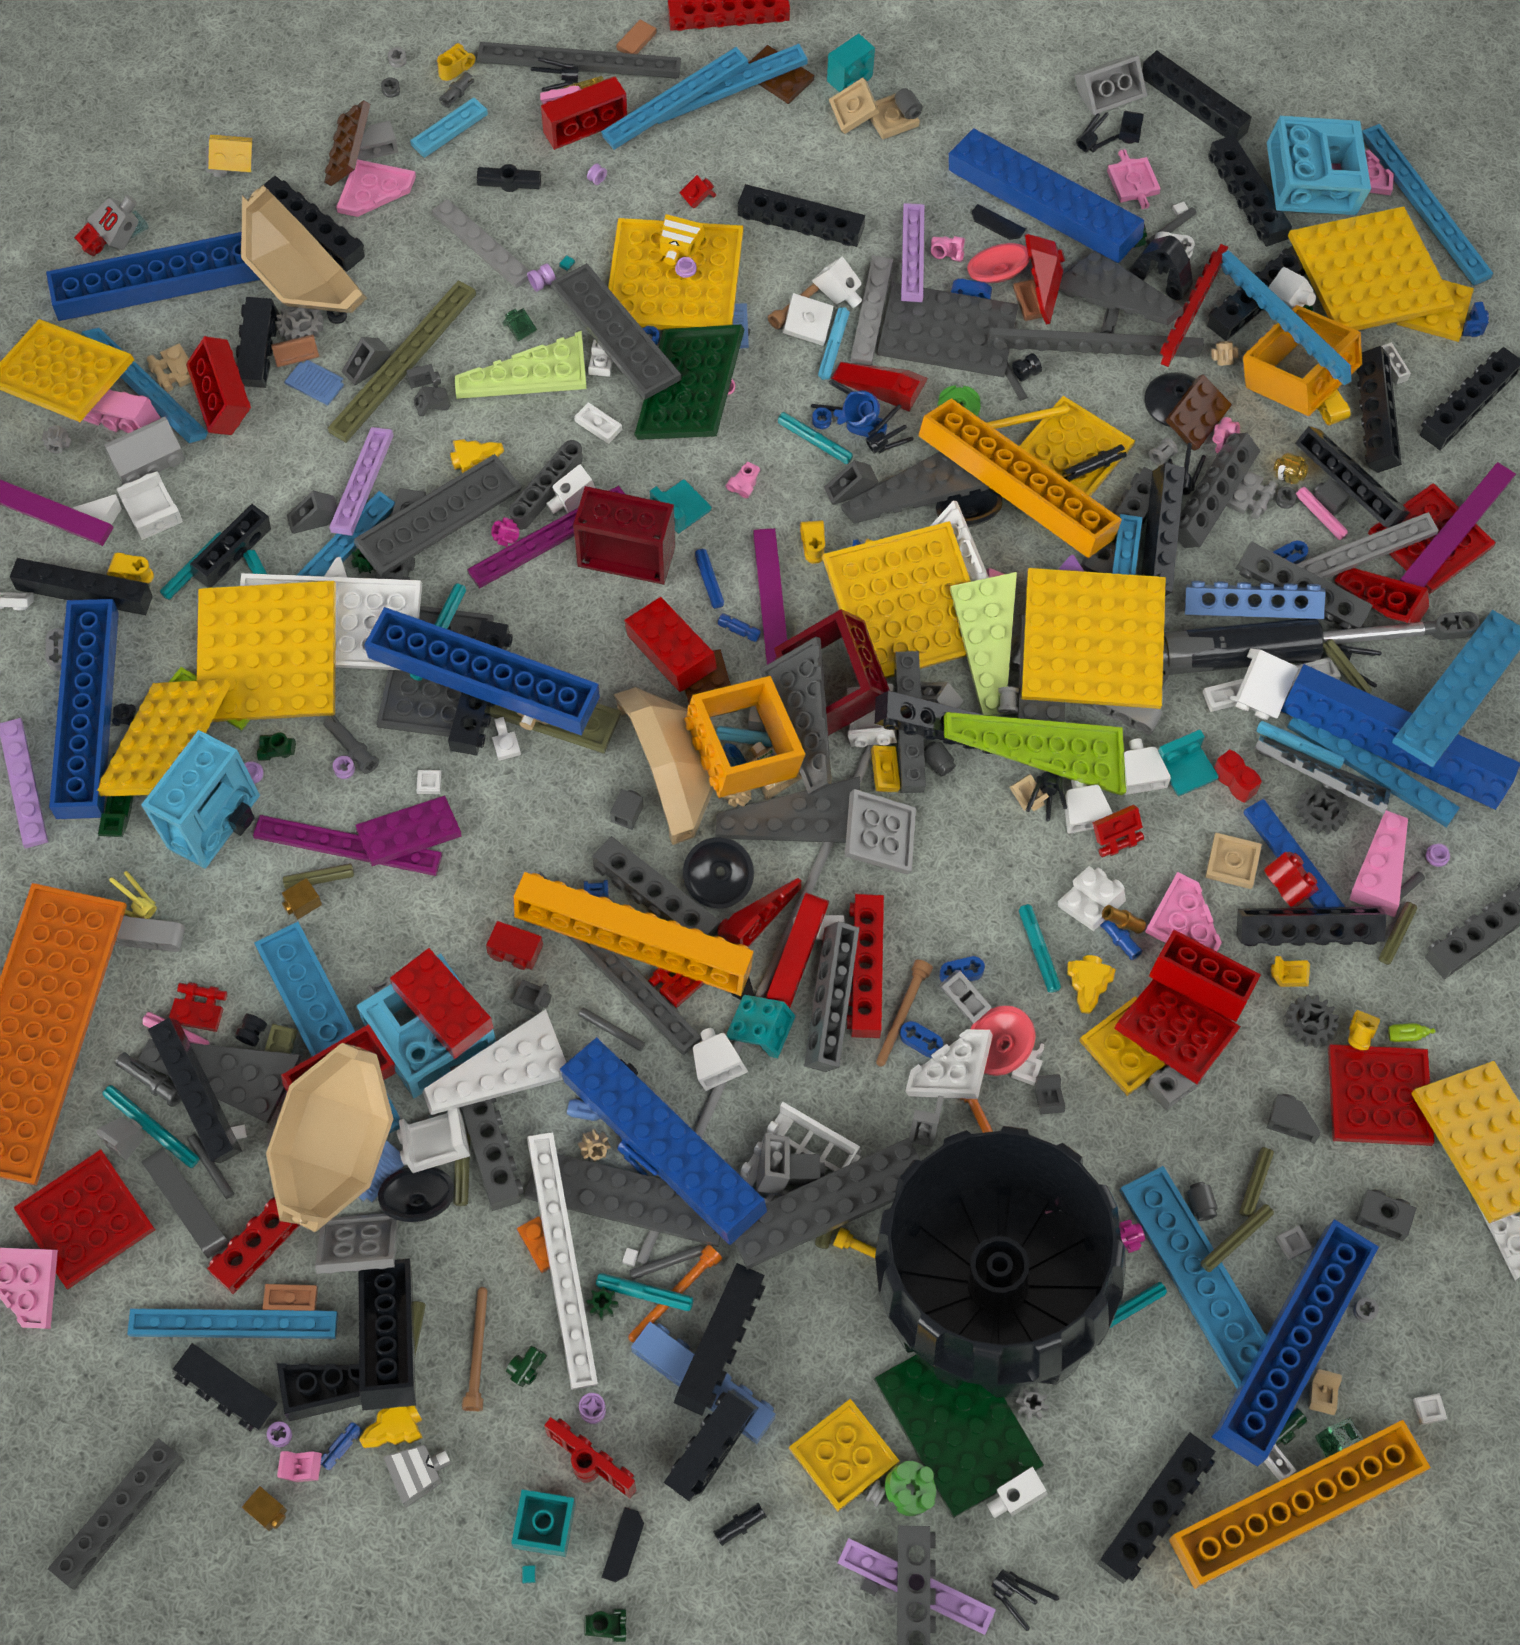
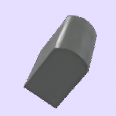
M865 1577L860 1590L875 1597L880 1584Z

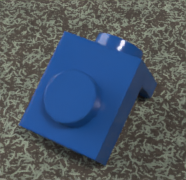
M1475 302L1469 314L1470 321L1466 322L1462 336L1478 337L1483 335L1489 323V313L1485 310L1483 302Z

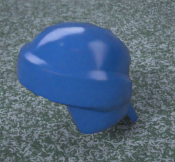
M854 391L846 397L843 411L835 409L834 416L838 417L837 423L839 425L846 422L859 428L867 427L877 420L880 414V404L872 393Z

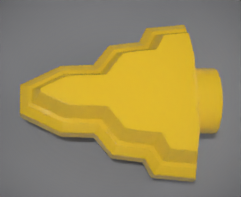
M465 439L453 441L455 451L450 453L454 470L461 469L462 473L493 454L499 457L504 452L502 443L486 442L481 444L476 440L466 441Z
M1086 955L1082 960L1069 961L1067 963V975L1072 978V987L1077 991V1003L1081 1013L1090 1014L1098 1003L1099 995L1106 992L1108 983L1113 982L1116 969L1102 964V959L1098 956Z
M415 1406L385 1408L378 1412L376 1422L366 1428L359 1440L363 1448L380 1447L387 1442L397 1445L406 1441L411 1444L423 1438L417 1426V1423L422 1421Z

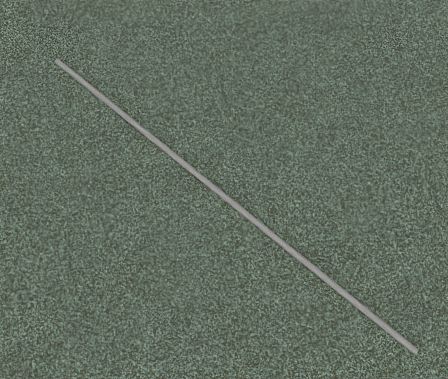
M867 745L853 778L860 776V783L872 759L871 748L874 745ZM834 842L823 843L755 997L765 998L793 927V918L797 916L805 893H812ZM734 1041L733 1047L739 1055L744 1042ZM727 1082L714 1087L694 1130L701 1138ZM649 1231L636 1261L638 1263L646 1264L660 1232Z

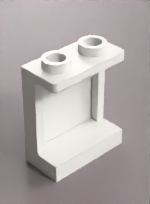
M158 471L146 474L140 479L125 483L117 488L119 497L141 540L183 522L179 510L168 494Z
M1250 648L1247 657L1252 659L1237 696L1231 695L1230 700L1236 702L1235 707L1248 712L1251 709L1256 711L1255 716L1261 719L1268 720L1269 717L1277 719L1299 667L1262 650Z
M888 684L890 691L895 692L894 685ZM860 687L847 688V695L856 691ZM874 710L850 724L848 739L851 747H865L877 744L888 745L890 743H897V729L887 730L881 725L874 724Z
M460 1108L447 1110L448 1113L412 1124H407L405 1119L399 1120L400 1129L397 1130V1136L400 1144H403L400 1156L403 1165H408L412 1173L470 1156L464 1116Z

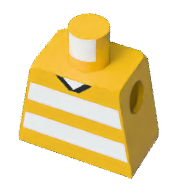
M666 214L660 237V252L665 256L664 262L670 266H675L677 260L682 257L692 258L705 238L704 224Z

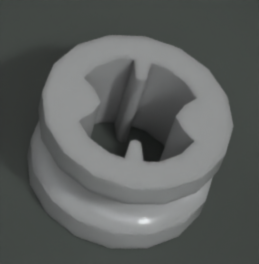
M398 47L389 50V64L394 68L403 67L407 62L405 51Z
M1367 1297L1360 1299L1354 1305L1353 1312L1359 1321L1369 1323L1378 1315L1379 1308L1373 1299ZM1365 1304L1369 1306L1368 1309H1372V1312L1367 1316L1363 1315L1364 1311H1360V1308Z
M879 1480L875 1482L866 1498L867 1502L873 1501L875 1507L879 1505L886 1493L885 1486H882Z

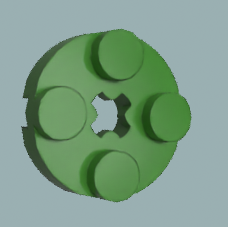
M956 385L947 387L939 395L937 407L952 398L959 404H964L963 407L974 415L979 416L981 400L974 389L968 386L956 388Z
M904 1461L888 1473L885 1480L886 1496L889 1502L893 1501L894 1505L898 1507L896 1510L905 1516H918L934 1506L936 1485L932 1469L927 1466L924 1467L915 1461ZM910 1483L915 1488V1492L913 1493V1495L911 1494V1490L907 1489L906 1485Z

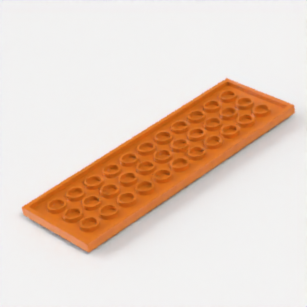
M35 883L31 884L0 976V1178L34 1186L38 1184L127 905L124 902Z

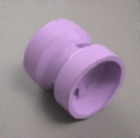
M547 263L541 265L538 270H531L527 273L528 280L536 292L542 290L545 285H551V282L556 280L553 270Z
M588 1393L581 1398L579 1411L582 1419L589 1424H596L604 1418L606 1414L605 1402L599 1394Z

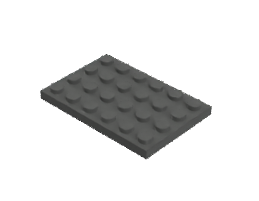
M893 282L877 355L1004 378L1010 348L996 349L987 347V339L990 328L1014 329L1018 304L923 288V302L901 301V284Z
M420 606L419 619L435 624L442 608ZM456 610L447 629L476 640L481 620L493 622L494 617L489 614ZM388 670L376 723L377 727L449 737L461 692L424 678L421 681L414 680L410 677V673L402 670Z

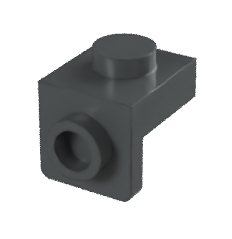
M432 364L416 366L406 370L411 389L428 384L438 387L441 384L439 372H434Z
M422 386L414 397V406L417 409L418 415L423 417L428 409L448 410L451 406L445 388Z
M522 980L514 996L513 1004L537 1014L541 1013L543 1007L547 1008L551 1001L552 995L549 991V985L543 984L541 987Z
M1060 1074L1037 1076L1035 1095L1040 1115L1065 1112Z

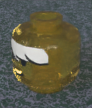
M1285 453L1281 458H1277L1274 464L1277 479L1291 484L1304 481L1309 468L1305 458L1291 453Z

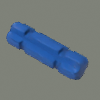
M722 613L718 619L719 626L725 629L728 627L730 631L740 636H748V639L756 642L760 637V629L750 628L749 624L736 618L731 619V616Z
M351 1422L344 1429L346 1432L344 1434L341 1433L328 1448L329 1452L321 1456V1465L325 1469L331 1470L337 1463L335 1460L337 1458L340 1459L353 1444L352 1440L357 1439L361 1435L362 1429L354 1422Z

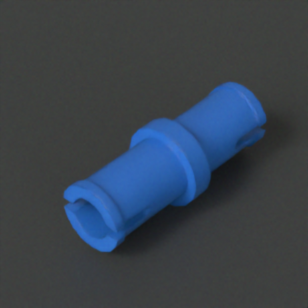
M1105 920L1100 925L1113 939V944L1119 946L1130 960H1134L1141 955L1143 950L1131 939L1128 930L1118 928L1115 923Z

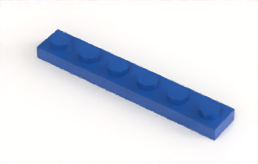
M1264 799L1244 810V815L1277 858L1285 852L1296 853L1301 857L1304 862L1302 866L1305 871L1310 872L1317 880L1316 885L1319 890L1308 898L1314 908L1345 907Z

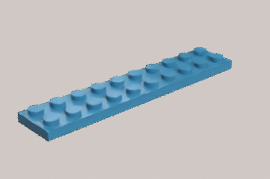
M1492 610L1400 729L1392 743L1429 766L1434 767L1519 653L1520 625Z
M299 922L254 942L311 1056L318 1054L355 1032ZM388 1096L393 1115L390 1134L400 1128L399 1120L401 1119Z
M1162 1166L1121 1187L1119 1191L1137 1222L1141 1225L1144 1234L1236 1389H1238L1266 1335L1223 1263L1221 1262L1211 1272H1207L1201 1266V1261L1214 1249L1165 1167Z

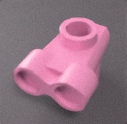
M934 236L931 241V254L937 259H943L945 256H948L953 261L962 262L965 238Z
M1225 417L1221 420L1220 424L1215 425L1212 440L1217 444L1215 448L1216 453L1222 449L1226 439L1231 434L1240 433L1239 422H1232L1231 418Z
M746 462L736 476L729 479L725 485L726 488L731 492L738 493L743 498H749L753 487L756 485V478L760 468L750 462Z

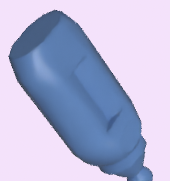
M574 1099L569 1101L567 1115L591 1121L601 1119L583 1100Z

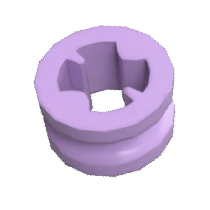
M596 163L589 169L587 179L593 181L595 185H599L606 178L607 170L601 168V165Z
M340 756L334 760L333 769L338 778L347 779L354 774L355 767L350 757ZM345 764L348 770L343 771L340 765Z
M278 1421L269 1426L267 1439L273 1446L284 1447L291 1441L292 1431L286 1423ZM284 1428L285 1438L280 1437L278 1441H275L274 1431Z

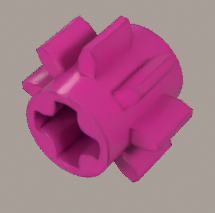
M503 517L502 521L498 520L493 524L491 534L494 537L493 540L498 541V545L507 547L508 543L513 544L517 541L519 528L516 523H513L512 519Z
M1131 1219L1120 1222L1121 1239L1128 1253L1140 1250L1141 1242L1145 1241L1141 1225L1139 1223L1132 1224Z

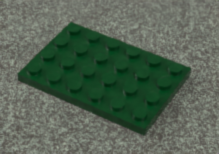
M742 324L663 330L658 348L680 372L681 380L646 400L644 399L634 433L637 440L717 437L745 330Z
M917 1354L874 1378L922 1465L932 1469L936 1489L953 1518L997 1494L999 1487L1031 1467L1037 1471L1044 1466L1005 1398H996L982 1385L964 1381L958 1389H955L938 1380L934 1368Z

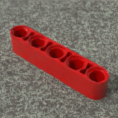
M805 893L766 999L782 1001L789 1008L791 1007L826 914L829 900Z

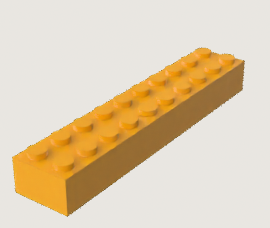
M952 398L924 415L918 435L920 438L1087 558H1090L1115 539L1122 521L1120 517Z
M524 872L514 894V917L658 968L682 974L684 977L703 981L704 984L739 996L742 995L751 972L754 951L745 945L729 943L722 937L706 935L699 929L683 927L676 921L660 919L653 913L637 911L630 905H619L612 902L609 898L593 896L586 890H576L567 887L563 882H553L544 879L543 876L537 873L530 874Z
M1401 1420L1175 1533L1169 1539V1542L1191 1584L1196 1589L1414 1479L1431 1467L1404 1420Z

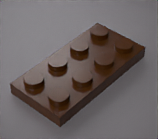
M365 100L358 105L352 106L347 113L341 114L337 120L338 128L333 136L334 144L329 153V164L325 169L326 176L324 182L329 186L334 185L355 170L371 105Z

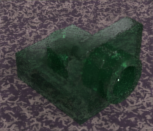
M515 308L505 314L506 318L502 324L504 327H509L518 342L537 331L524 308L519 311Z
M1351 1417L1327 1427L1315 1436L1326 1457L1363 1440Z

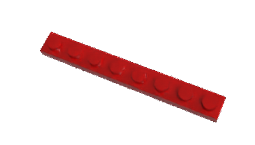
M1220 244L1217 252H1212L1209 262L1206 263L1203 269V277L1199 276L1195 285L1196 290L1192 289L1188 299L1190 303L1185 302L1183 316L1177 318L1174 325L1176 329H1171L1167 338L1169 342H1164L1160 354L1163 355L1161 365L1169 367L1221 268L1223 263L1222 254L1228 250V246Z

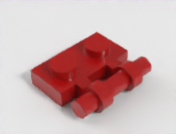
M1134 804L1092 822L1097 843L1101 846L1106 844L1105 847L1098 849L1102 858L1108 855H1116L1119 853V850L1126 847L1132 848L1137 845V842L1144 840V835L1141 831L1135 833V831L1143 828L1139 809Z
M657 968L653 972V976L648 979L652 987L659 983L664 984L660 988L659 993L675 1008H678L704 985L703 981H696L679 973L671 977L669 976L671 972L662 968Z
M192 982L188 984L179 983L177 992L185 993L186 996L185 999H174L169 1017L178 1020L181 1026L217 1032L224 1009L215 1004L217 1000L226 1001L227 991H221L218 987L213 986L209 988L200 987L197 983ZM195 996L206 997V1004L195 1002Z

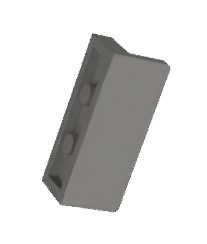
M938 1095L934 1113L915 1110L909 1135L911 1143L933 1147L944 1096Z

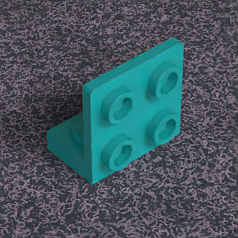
M685 479L666 492H662L657 486L649 491L650 500L674 504L675 531L678 534L712 510L711 505Z
M1201 729L1159 747L1158 752L1171 777L1169 783L1177 796H1182L1214 782L1219 777L1201 748L1205 738Z
M744 995L726 1036L729 1040L760 1045L770 1057L778 1058L796 1015L785 1002Z

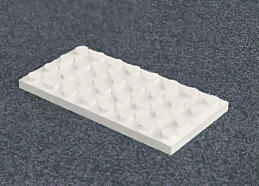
M241 573L240 586L334 581L336 583V668L399 670L369 659L364 644L384 607L419 619L423 584L421 580Z

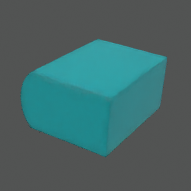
M566 255L559 263V267L568 271L575 263V260Z
M535 1565L522 1566L523 1584L536 1583Z

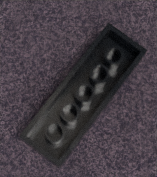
M410 1258L395 1260V1267L358 1271L359 1392L362 1411L416 1406L412 1269Z

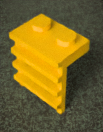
M210 134L208 169L251 172L252 138Z

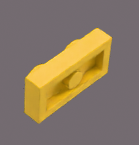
M874 745L871 748L875 790L898 792L901 787L896 746Z

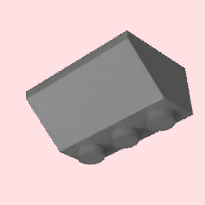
M1127 55L1074 74L1078 93L1092 115L1148 96L1139 55Z
M166 417L104 444L112 466L123 485L140 479L146 474L156 471L160 473L169 467H175L185 460L181 447Z

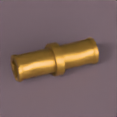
M1107 905L1102 910V918L1115 923L1118 928H1127L1136 934H1141L1145 930L1146 922L1133 916L1127 910H1119L1112 905Z

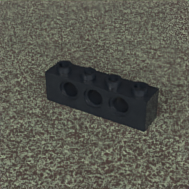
M251 504L190 563L193 577L207 588H212L243 557L247 550H250L271 530L269 516Z

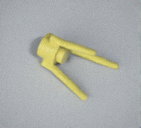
M125 871L124 875L142 898L133 895L122 884L111 877L109 881L133 901L131 904L133 912L125 910L124 915L150 919L157 909L155 906L156 902L149 898L130 873Z

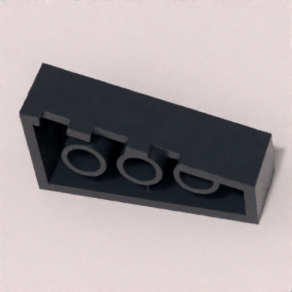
M246 297L245 304H242L241 307L243 325H239V337L241 340L240 345L236 347V357L238 358L236 366L239 369L242 383L246 387L266 388L270 369V360L267 357L273 354L271 347L273 341L271 337H276L277 328L275 321H278L277 315H280L271 298Z
M191 1343L172 1369L175 1380L185 1387L188 1384L197 1390L195 1394L206 1402L210 1399L218 1404L217 1409L226 1416L230 1417L231 1414L240 1419L238 1424L249 1432L253 1429L259 1431L278 1404L193 1343Z
M276 1363L284 1414L289 1421L361 1405L359 1364L310 1365L299 1363V1365H287L286 1363Z
M734 1389L729 1390L727 1393L724 1391L715 1402L716 1409L712 1415L708 1414L700 1425L702 1429L697 1436L694 1435L688 1442L685 1453L675 1462L670 1474L663 1482L689 1502L701 1496L759 1408Z

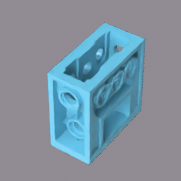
M1292 116L1279 117L1267 141L1276 211L1357 215L1371 191L1360 121ZM1331 163L1340 164L1341 170H1332Z
M198 730L141 805L169 850L206 869L233 833V829L228 822L229 817L241 802L251 808L260 797V794L238 750Z
M442 954L437 955L442 963L458 979ZM392 984L356 1005L365 1026L370 1025L394 1061L395 1072L413 1099L421 1095L424 1088L451 1071L450 1067L466 1062L496 1042L494 1030L492 1029L454 1059L418 1016L403 1026L399 1025L393 1014L407 1006V1004L393 989Z

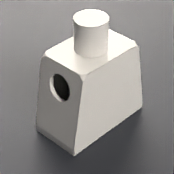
M843 256L824 267L812 280L835 304L846 300L852 308H855L862 301L861 297L855 292L861 286V281Z
M1285 267L1280 270L1268 287L1291 309L1296 305L1301 307L1304 305L1311 306L1316 300V295L1313 293V289L1307 279Z
M581 464L553 485L552 488L556 497L546 503L553 514L562 508L567 513L577 509L585 486L595 488L592 479Z
M1139 738L1129 741L1130 750L1124 752L1126 793L1124 795L1167 788L1171 777L1157 748H1144L1142 739Z
M1071 780L1073 789L1067 790L1065 795L1068 806L1065 809L1067 833L1094 829L1092 822L1113 814L1099 785L1087 786L1084 783Z
M713 1028L704 1029L700 1033L702 1042L693 1046L697 1078L705 1091L748 1072L725 1033L716 1035Z
M1031 1467L997 1489L999 1497L986 1505L994 1518L1006 1511H1009L1011 1516L1048 1496V1493L1034 1468ZM1013 1492L1020 1494L1019 1499L1015 1502L1009 1500V1495Z

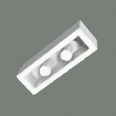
M1392 342L1383 345V349L1390 356L1392 379L1395 384L1408 381L1411 373Z
M1275 1444L1264 1463L1276 1478L1281 1481L1294 1474L1296 1469Z

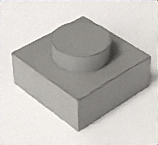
M1300 1226L1276 1237L1288 1261L1312 1249Z

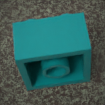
M858 33L828 54L827 82L838 92H841L861 78L869 81L873 76L875 47Z
M522 1489L511 1542L513 1549L566 1557L576 1506L575 1498Z

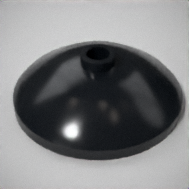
M1171 372L1153 379L1148 385L1144 396L1148 413L1157 422L1170 427L1165 419L1195 382L1196 378L1184 373Z
M991 488L985 491L980 489L969 491L970 495L962 497L961 494L949 496L946 501L937 502L936 514L939 517L952 501H957L967 526H978L991 520L998 514L1003 504L1002 497Z
M713 837L701 841L690 850L683 866V879L689 894L697 902L709 908L723 909L739 903L749 893L754 881V865L749 853L738 842L725 837ZM718 867L724 868L725 874L723 876L718 875Z
M407 1167L391 1174L381 1184L378 1191L379 1205L386 1215L395 1220L403 1222L426 1221L438 1216L449 1207L455 1194L454 1184L450 1176L438 1168L432 1167L412 1173L410 1168Z

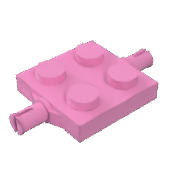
M1126 149L1120 150L1118 155L1121 162L1108 165L1107 173L1120 203L1138 200L1141 209H1147L1150 204L1146 197L1158 195L1161 190L1148 158L1130 159Z

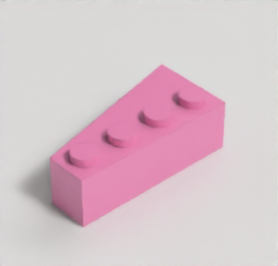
M109 389L83 420L98 426L102 423L106 428L114 432L120 429L130 433L161 418L149 398L143 395L136 396L127 392H117Z
M1387 810L1385 811L1349 900L1366 907H1381L1387 915L1395 917L1400 902L1408 818Z

